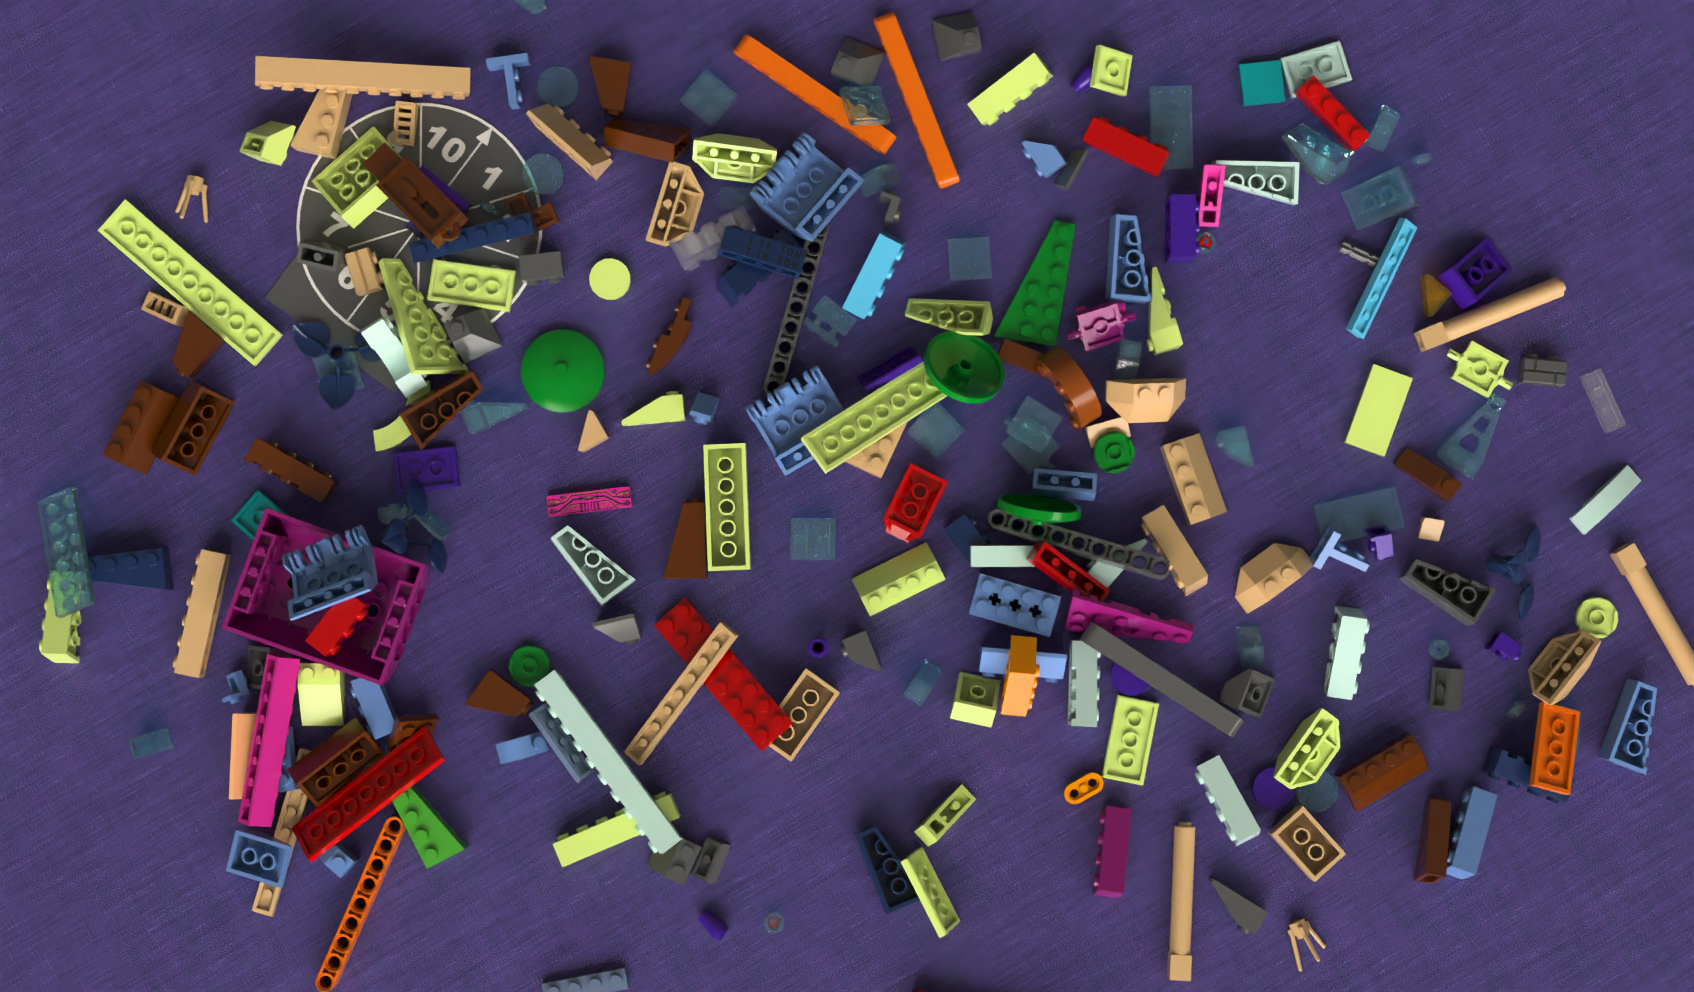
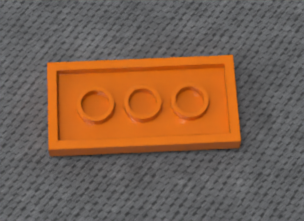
M1539 702L1529 781L1530 786L1564 795L1571 793L1580 711L1555 704L1550 706L1545 702Z

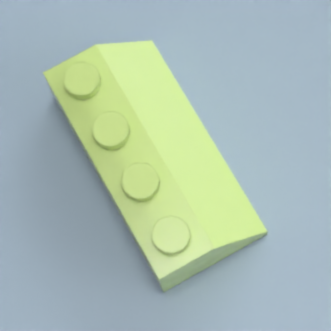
M927 542L852 578L869 616L945 580Z

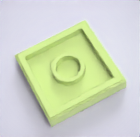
M1096 45L1090 87L1119 96H1127L1133 55L1103 45Z

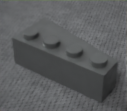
M1418 559L1409 561L1398 577V580L1466 626L1476 624L1497 590L1493 587L1482 585L1477 581L1463 578L1453 572H1447L1442 570V568Z

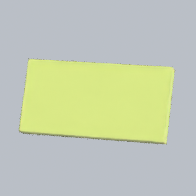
M433 259L427 300L510 312L516 271Z
M1372 364L1344 443L1384 457L1413 378Z
M1117 695L1101 777L1143 786L1159 703Z
M919 847L904 858L901 864L939 938L948 934L960 922V919L923 847Z

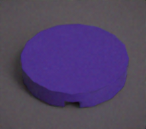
M1115 662L1112 665L1110 678L1113 686L1119 692L1135 696L1143 693L1149 687V684Z
M1275 767L1264 768L1254 777L1251 787L1255 800L1260 805L1269 809L1283 808L1290 802L1294 794V789H1289L1273 777Z

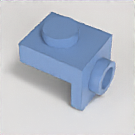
M242 670L226 676L232 695L223 698V703L230 701L231 704L243 701V696L250 693L247 687V678Z

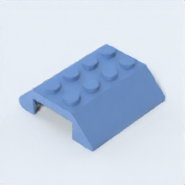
M802 132L797 141H794L792 144L799 158L797 159L791 151L787 150L784 156H781L774 164L771 171H768L766 174L773 188L771 189L766 182L760 180L758 186H755L750 194L765 213L791 234L812 242L861 186L864 179L849 167L845 171L814 147L816 141L811 136Z
M817 364L809 369L813 375L812 378L807 371L803 372V377L808 382L803 387H801L798 379L794 377L791 381L795 388L788 381L773 390L777 397L776 399L771 392L767 393V399L772 404L771 406L765 408L760 399L755 401L759 408L758 410L753 403L745 406V410L756 424L785 476L814 459L801 441V438L844 411Z
M362 525L352 528V531L350 529L345 531V537L350 546L348 548H345L338 534L314 542L313 545H307L305 549L311 561L309 563L306 562L303 553L299 549L282 555L283 566L292 575L294 599L287 601L289 619L291 621L367 593L378 584L373 548Z

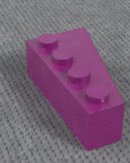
M1106 806L1104 811H1100L1099 824H1102L1101 832H1098L1097 836L1099 851L1095 857V865L1097 867L1096 874L1093 877V895L1119 898L1124 894L1132 809Z

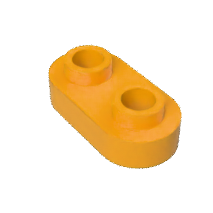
M1089 772L1068 784L1064 789V797L1071 804H1079L1102 790L1103 779L1099 774ZM1090 779H1095V786H1089L1088 782ZM1076 789L1078 791L1076 797L1070 795L1071 790Z

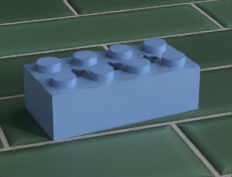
M979 573L967 614L1050 637L1061 597ZM993 593L997 594V598L1000 599L999 603H995V606L991 605L992 601L989 600V596H993ZM1014 599H1016L1017 604H1019L1020 606L1019 609H1015V611H1012V607L1009 606L1010 601L1013 602ZM1034 605H1036L1037 610L1040 612L1039 615L1036 614L1035 617H1032L1029 609L1030 607L1034 608Z

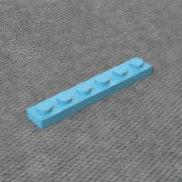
M1399 218L1346 327V330L1357 338L1364 339L1417 230V227L1406 218Z

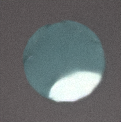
M552 66L541 74L538 80V93L546 104L549 103L552 107L557 105L559 108H564L572 104L577 98L579 82L570 69Z
M540 153L533 155L526 161L523 166L522 177L524 184L531 192L537 195H549L560 188L564 179V171L557 158L550 154Z
M1324 771L1316 783L1296 787V796L1299 803L1306 809L1314 812L1325 811L1336 802L1338 785L1335 779Z

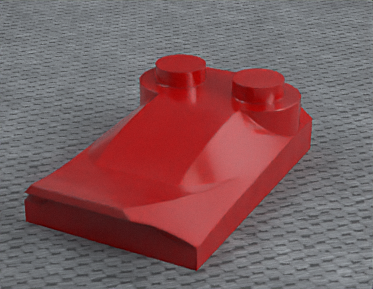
M910 463L883 518L886 532L907 543L920 538L948 481Z

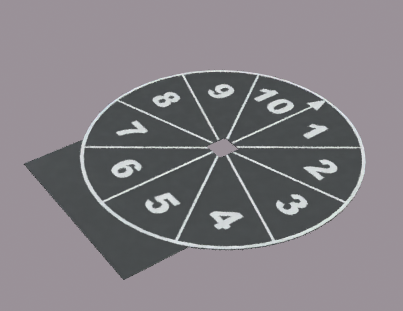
M416 103L419 109L414 147L393 145L395 106L372 112L356 120L343 131L337 158L374 126L403 159L407 156L418 168L423 165L468 201L472 206L464 215L469 220L461 229L511 217L504 200L521 192L525 193L532 210L541 207L534 178L518 150L496 128L466 111L435 103ZM402 109V112L411 113V110ZM401 118V121L410 122L411 120L410 118ZM400 126V130L410 131V127ZM399 134V138L409 139V135ZM318 156L307 175L300 194L296 223L298 246L300 241L312 238L348 247L347 253L369 247L372 252L376 251L379 261L382 258L400 259L412 277V284L416 291L421 292L423 295V302L427 309L431 308L446 332L448 343H452L443 324L463 314L483 308L428 301L427 296L433 259L414 263L409 242L427 237L424 235L423 238H419L406 228L410 220L389 198L353 229L312 182L319 173L335 160ZM542 230L524 239L518 237L434 259L515 270L513 304L527 285V283L521 281L518 256L538 254L540 252ZM296 255L265 296L267 300L298 323L319 322L325 325L330 334V340L327 343L330 346L340 344L344 349L358 348L354 342L356 334L362 328L382 316L384 318L388 316L393 326L397 327L385 284H382L383 290L358 296L355 292L347 262L344 268L335 272L296 262ZM379 263L376 264V265H377L378 272L381 271V270H380V267H379ZM485 309L491 323L495 322L505 313L504 311ZM360 351L347 353V359L395 393L398 386L382 359L370 362L362 358Z

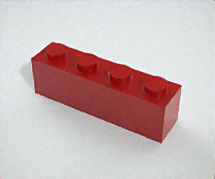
M1314 75L1307 78L1293 92L1349 152L1356 151L1371 136Z
M1093 117L1082 139L1085 144L1159 178L1170 157L1169 152L1166 151L1167 147L1159 143L1153 145L1148 142V138L1140 134L1134 136L1129 133V129L1119 125L1118 128L1110 125L1111 121L1104 117L1099 119Z
M1045 541L1037 542L1026 558L1027 561L1070 593L1073 590L1080 591L1081 596L1088 598L1090 595L1097 596L1098 601L1103 602L1111 591Z

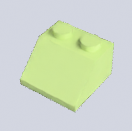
M959 672L950 718L992 727L997 709L1000 680Z

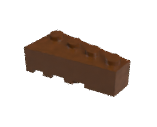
M256 438L244 459L245 461L260 465L261 470L274 476L277 475L279 480L291 486H296L297 490L320 503L326 504L339 483L334 480L335 475L326 470L323 473L318 471L316 464L307 459L305 462L298 459L299 454L290 449L287 452L280 448L281 444L271 438L269 441Z

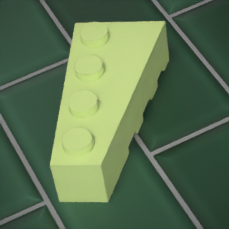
M1033 53L967 105L982 125L988 123L990 126L999 119L998 116L1004 111L1005 113L1009 112L1016 106L1015 103L1021 99H1026L1033 93V90L1047 83L1053 77V74L1042 59Z
M51 571V577L47 581L49 593L44 603L46 617L42 621V630L44 632L43 639L39 643V649L42 655L54 663L80 662V656H76V646L80 645L77 626L81 624V614L77 608L82 605L83 579H80V575L77 572Z

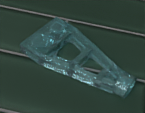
M1492 393L1488 401L1446 439L1435 457L1469 479H1473L1484 462L1500 412L1507 401L1499 395ZM1480 416L1489 419V425L1483 434L1473 428L1474 423ZM1468 433L1474 434L1479 439L1475 453H1470L1459 445L1460 440Z

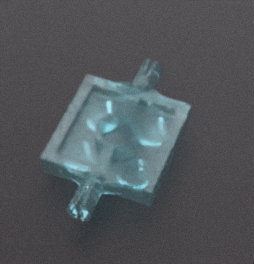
M1009 416L1004 422L1012 431L1009 437L1001 443L1007 452L1028 475L1034 468L1042 465L1046 469L1057 470L1049 460L1052 453L1060 447L1033 416L1019 425Z

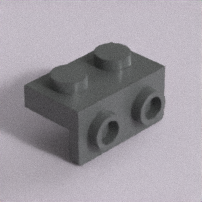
M886 190V192L881 191L879 202L889 205L884 226L892 228L893 223L898 224L902 209L899 208L901 198L897 197L898 193Z

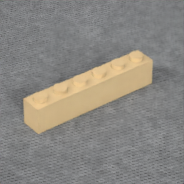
M201 549V553H198L196 557V565L198 567L191 580L193 589L192 594H189L187 598L188 612L182 620L184 630L183 634L179 636L177 646L180 648L178 655L175 656L173 661L174 673L196 678L205 677L230 564V554Z

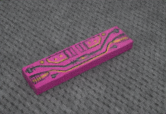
M630 486L547 496L549 517L632 507Z

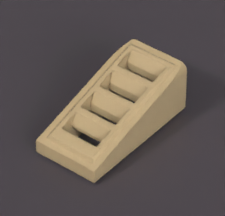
M396 101L393 145L414 147L419 109L416 103ZM402 109L411 110V113H404ZM401 118H410L411 120L406 122L401 121ZM400 126L410 127V131L400 130ZM399 134L409 135V139L399 138Z
M150 290L141 308L145 312L180 327L184 325L186 315L190 311L184 305ZM157 298L158 300H157V302H156V305H155L154 309L152 310V309H151V308H152V305H153L155 299ZM163 302H165L161 312L159 313ZM171 305H172L173 307H172V309H171V311H170V313H169V316H167V314H168V312H169V310H170V307H171Z

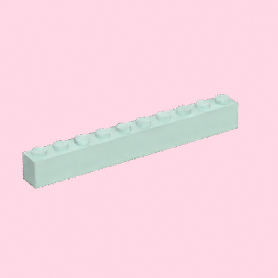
M553 670L535 684L537 691H535L536 695L542 702L546 700L550 706L547 708L554 718L558 717L561 720L562 724L560 727L567 735H572L575 739L572 742L579 752L583 750L587 755L585 760L591 768L596 767L600 774L597 776L604 785L608 784L612 789L610 794L616 802L621 801L625 806L622 810L629 819L633 817L637 822L636 829L642 836L646 835L650 840L648 845L654 853L658 851L660 854H663L683 839L560 673Z

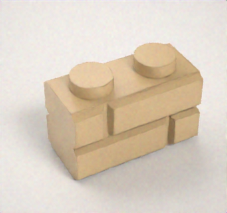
M369 247L345 254L355 292L358 296L383 290L382 284L384 280L381 271L378 272L376 264H378L379 259L376 251L372 252Z

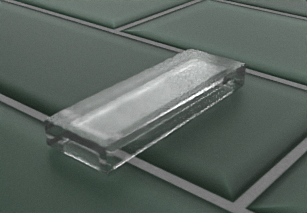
M1600 368L1581 376L1580 379L1604 433L1608 434L1626 426L1602 369Z

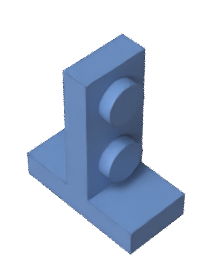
M528 53L487 58L486 64L489 71L504 70L509 106L512 110L520 109V102H523L521 89L518 90L517 88L520 76L518 69L515 68L531 66Z
M1330 523L1310 556L1312 565L1321 570L1328 556H1331L1366 572L1369 567L1366 555L1359 550L1352 551L1345 544L1337 542L1341 533L1337 526Z

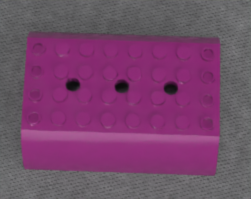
M265 508L222 629L381 686L384 685L391 678L401 660L428 585V566L372 546L378 584L371 591L358 597L369 606L376 605L379 612L374 617L367 614L362 621L358 620L353 626L355 628L353 633L348 638L344 637L339 643L342 646L335 655L324 656L305 640L332 606L293 621L289 619L287 601L294 599V592L289 584L292 575L283 566L282 555L299 549L303 553L306 562L309 563L311 561L306 552V546L309 544L313 545L314 542L332 537L338 533ZM338 534L341 537L345 548L350 547L346 537L341 534Z

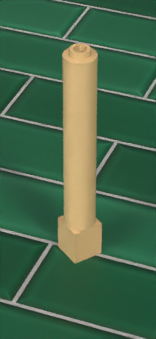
M1554 277L1419 330L1414 335L1421 352H1424L1564 296L1566 287L1561 279L1559 280L1557 277Z
M1627 543L1609 554L1621 575H1625L1687 685H1693L1694 687V652L1646 570L1645 566L1647 564L1635 543Z
M1179 822V825L1174 826L1170 946L1167 961V977L1169 980L1191 981V929L1196 828L1191 826V822Z

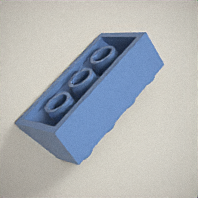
M980 646L978 672H983L982 676L995 677V673L1003 674V678H1005L1009 649ZM1036 651V664L1040 665L1039 677L1045 678V682L1058 683V679H1063L1067 654Z

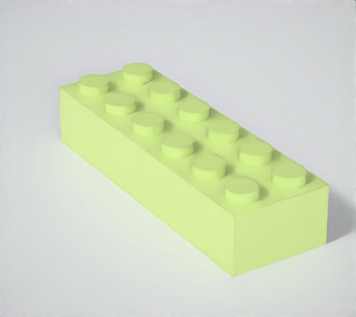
M746 443L703 445L708 571L751 570Z

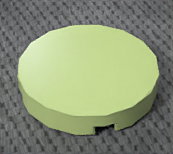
M613 258L603 259L597 262L591 269L589 282L593 292L600 298L616 300L624 296L629 290L631 274L621 261Z
M1592 597L1582 601L1577 607L1575 624L1579 631L1584 630L1596 638H1604L1616 629L1618 612L1609 600L1601 597Z

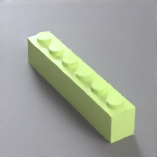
M664 791L653 796L655 802L670 822L680 818L681 815L672 793L666 795ZM621 809L615 812V817L610 819L607 816L595 821L596 825L588 827L586 824L577 828V833L569 836L567 832L556 837L557 841L553 843L562 867L640 835L635 827L637 822L633 817L629 819Z

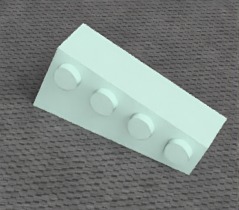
M1212 161V164L1226 166L1223 186L1290 205L1298 204L1300 162Z

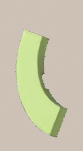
M426 381L427 386L409 396L406 405L430 392L431 381ZM401 416L390 425L373 431L375 449L379 452L393 448L411 435Z

